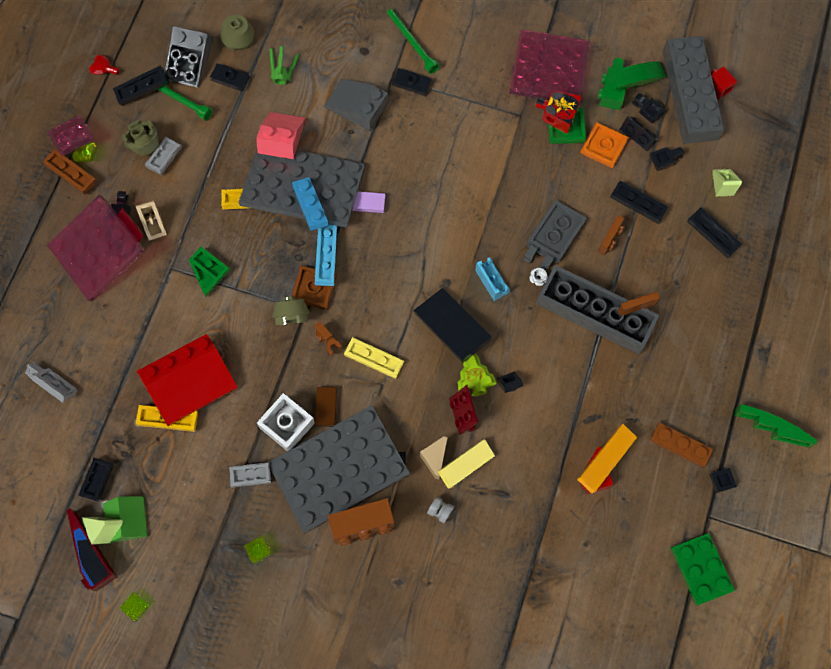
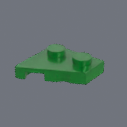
M200 247L189 259L202 292L206 297L230 271L228 266L203 247Z

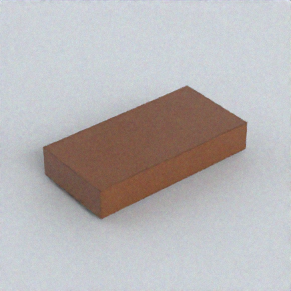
M653 292L624 302L620 305L618 312L620 316L656 305L660 296L658 292Z

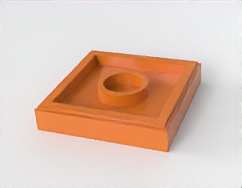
M596 122L580 153L613 169L629 137Z

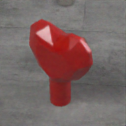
M101 54L95 56L94 63L89 67L90 73L94 75L106 72L118 75L120 72L119 68L111 66L108 58Z

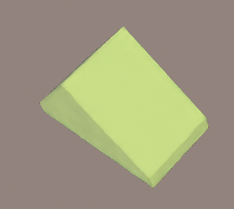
M731 169L713 170L716 196H734L742 183L739 177Z
M105 517L82 518L83 526L91 544L110 543L122 526L123 521Z

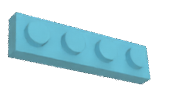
M328 224V226L318 228L315 285L334 286L337 226Z

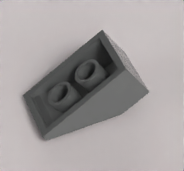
M342 79L324 105V108L371 131L388 105V93L370 84Z

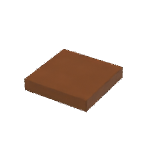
M300 265L291 296H294L295 299L303 298L308 306L328 310L334 286L315 285V268ZM335 273L334 276V284L336 281L337 273Z

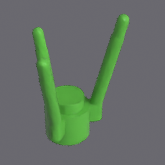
M280 46L279 61L276 69L273 49L270 48L271 79L275 84L284 85L291 79V74L299 54H296L287 72V69L282 66L283 46Z

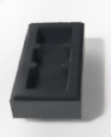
M219 63L216 64L210 75L211 81L241 92L244 91L250 79L249 74Z
M401 68L397 69L392 81V86L426 96L431 84V78Z
M93 458L78 495L99 502L114 464Z

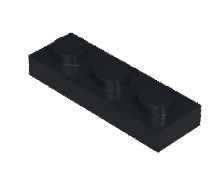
M160 65L114 87L113 90L118 103L123 106L169 84L163 67Z
M619 181L610 196L615 201L659 224L668 209V206L622 181Z
M701 207L687 220L695 230L726 258L733 255L742 245Z

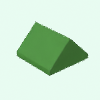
M116 497L103 503L105 518L123 520L122 526L110 543L148 537L144 497Z

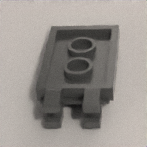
M555 200L527 242L529 249L523 260L530 263L536 253L545 257L540 268L547 272L552 262L556 264L561 260L587 218Z

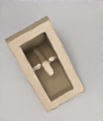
M154 200L136 205L148 240L167 235L160 211Z
M447 437L440 438L420 452V457L435 479H440L438 471L442 468Z

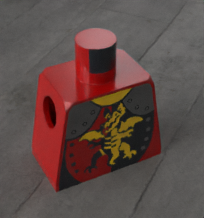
M552 91L549 100L538 97L535 107L544 110L542 118L544 122L568 134L582 96Z

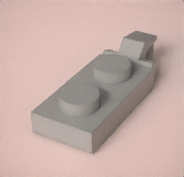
M34 362L27 365L25 374L62 403L76 395L77 389L51 369H42Z

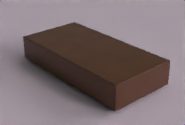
M317 387L315 426H335L336 387Z

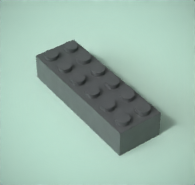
M703 37L668 39L663 49L682 142L683 144L717 141L724 128Z
M556 265L553 267L536 302V305L637 354H640L645 347L659 317L658 314L646 308L620 316L618 312L620 305L629 300Z

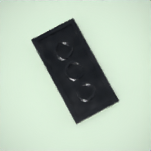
M443 288L413 310L414 314L462 363L492 340V336Z

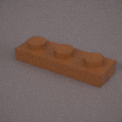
M56 149L42 161L46 167L84 195L97 183L94 177Z
M660 422L657 424L650 439L651 442L703 468L706 466L713 451L712 448Z

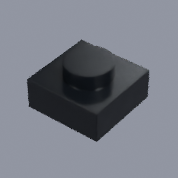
M515 371L497 378L499 386L505 393L513 392L523 386L522 380Z
M730 468L709 474L716 493L737 487Z

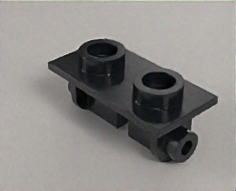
M627 116L620 130L644 150L648 151L650 146L658 140L656 135L648 129H644L643 125L635 120L636 118Z

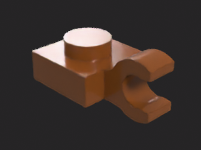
M320 321L314 325V335L320 342L324 341L326 343L329 355H334L331 350L332 346H337L339 350L342 349L341 344L332 337V334Z

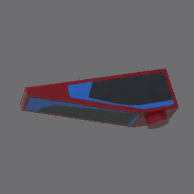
M69 508L67 515L79 570L83 577L81 581L87 590L90 589L97 592L116 579L117 576L98 545L91 544L77 512Z

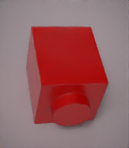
M724 66L718 70L714 69L711 71L718 99L733 91L737 81Z

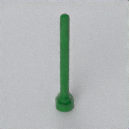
M388 9L387 14L424 61L426 71L429 74L435 73L440 68V64L436 59L428 56L393 9Z
M166 86L157 89L196 111L198 117L204 121H207L212 115L213 110L207 105H198Z

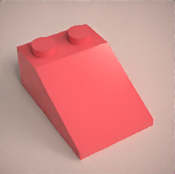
M270 112L261 124L256 138L258 154L294 159L305 118Z

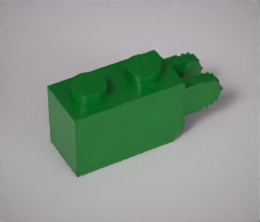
M620 57L613 60V64L611 67H608L607 73H603L601 83L604 85L603 88L599 89L597 97L600 99L599 106L619 111L626 89L622 88L614 91L607 74L623 68L624 61Z

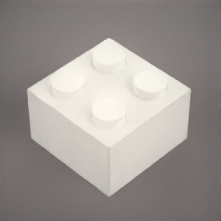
M283 393L257 424L263 432L289 452L315 422L311 415Z

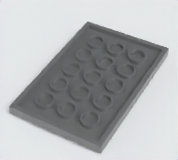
M296 150L294 159L258 154V151H256L239 199V205L305 219L293 190L292 182L310 177L328 224L348 228L365 170V164Z
M372 405L269 462L270 469L304 534L329 521L328 515L348 510L410 475Z

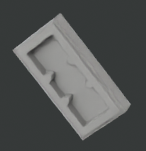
M165 136L146 162V168L162 176L182 148L181 145Z
M269 462L229 467L231 488L271 483Z

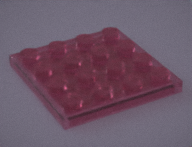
M520 30L509 94L537 99L542 97L549 100L552 91L581 96L590 41Z
M98 195L47 245L88 301L96 299L145 251L101 195Z

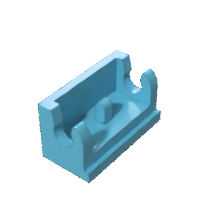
M488 257L485 263H482V261L476 263L475 271L493 301L510 293V288L496 269L491 257Z

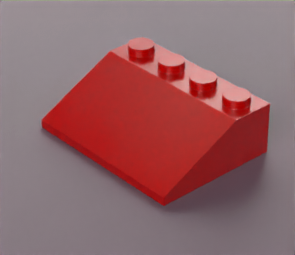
M207 334L137 370L141 382L167 426L174 424L238 388Z

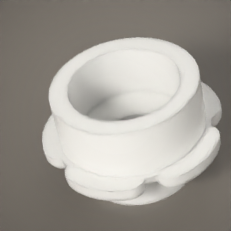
M536 268L531 271L530 281L532 283H535L536 286H542L546 283L548 275L544 269Z

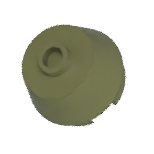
M237 14L225 18L220 29V39L228 49L235 51L234 49L243 48L245 50L253 42L255 32L249 21Z
M136 120L127 126L129 130L126 134H122L124 145L139 156L151 154L159 146L157 127L150 120L147 122Z
M294 296L283 297V301L275 302L272 318H274L275 325L308 322V314L310 312L303 298L295 299Z

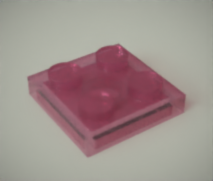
M80 115L47 132L61 156L69 154L73 150L94 140L93 135Z

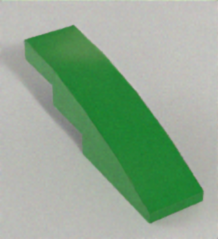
M659 61L636 64L611 71L607 74L614 91L634 86L640 87L667 77Z
M740 404L735 409L734 416L754 420L753 428L772 432L771 440L807 448L817 444L815 438L781 417Z

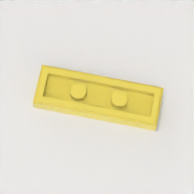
M353 337L344 353V356L394 379L397 378L404 364V360Z
M484 439L444 466L438 473L447 488H452L495 455Z

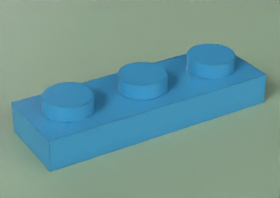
M310 177L292 182L293 190L310 231L328 226V220Z

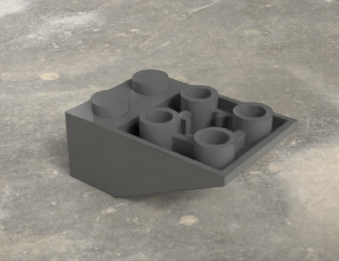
M173 26L165 69L168 81L199 87L210 56L213 41L212 35Z

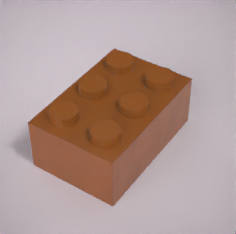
M388 498L328 515L336 545L340 544V546L352 544V540L360 538V541L370 539L372 534L380 533V535L392 532L391 529L395 528Z

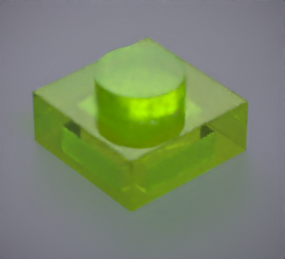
M94 143L77 144L72 157L75 162L92 161L97 147Z
M263 536L244 545L253 565L272 555Z
M132 592L119 609L134 622H137L150 605L138 594Z

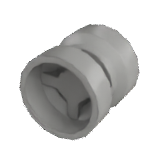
M437 496L427 514L432 517H438L439 521L445 524L454 506L450 503H444Z

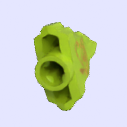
M476 353L463 363L464 368L460 371V380L457 382L458 391L465 385H468L471 396H479L487 392L486 388L496 384L494 375L489 373L487 366L480 363L479 356Z

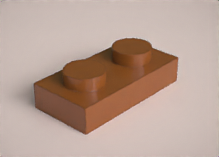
M617 215L600 245L599 253L605 255L607 250H612L616 243L613 240L615 235L620 236L624 228L622 225L623 217Z

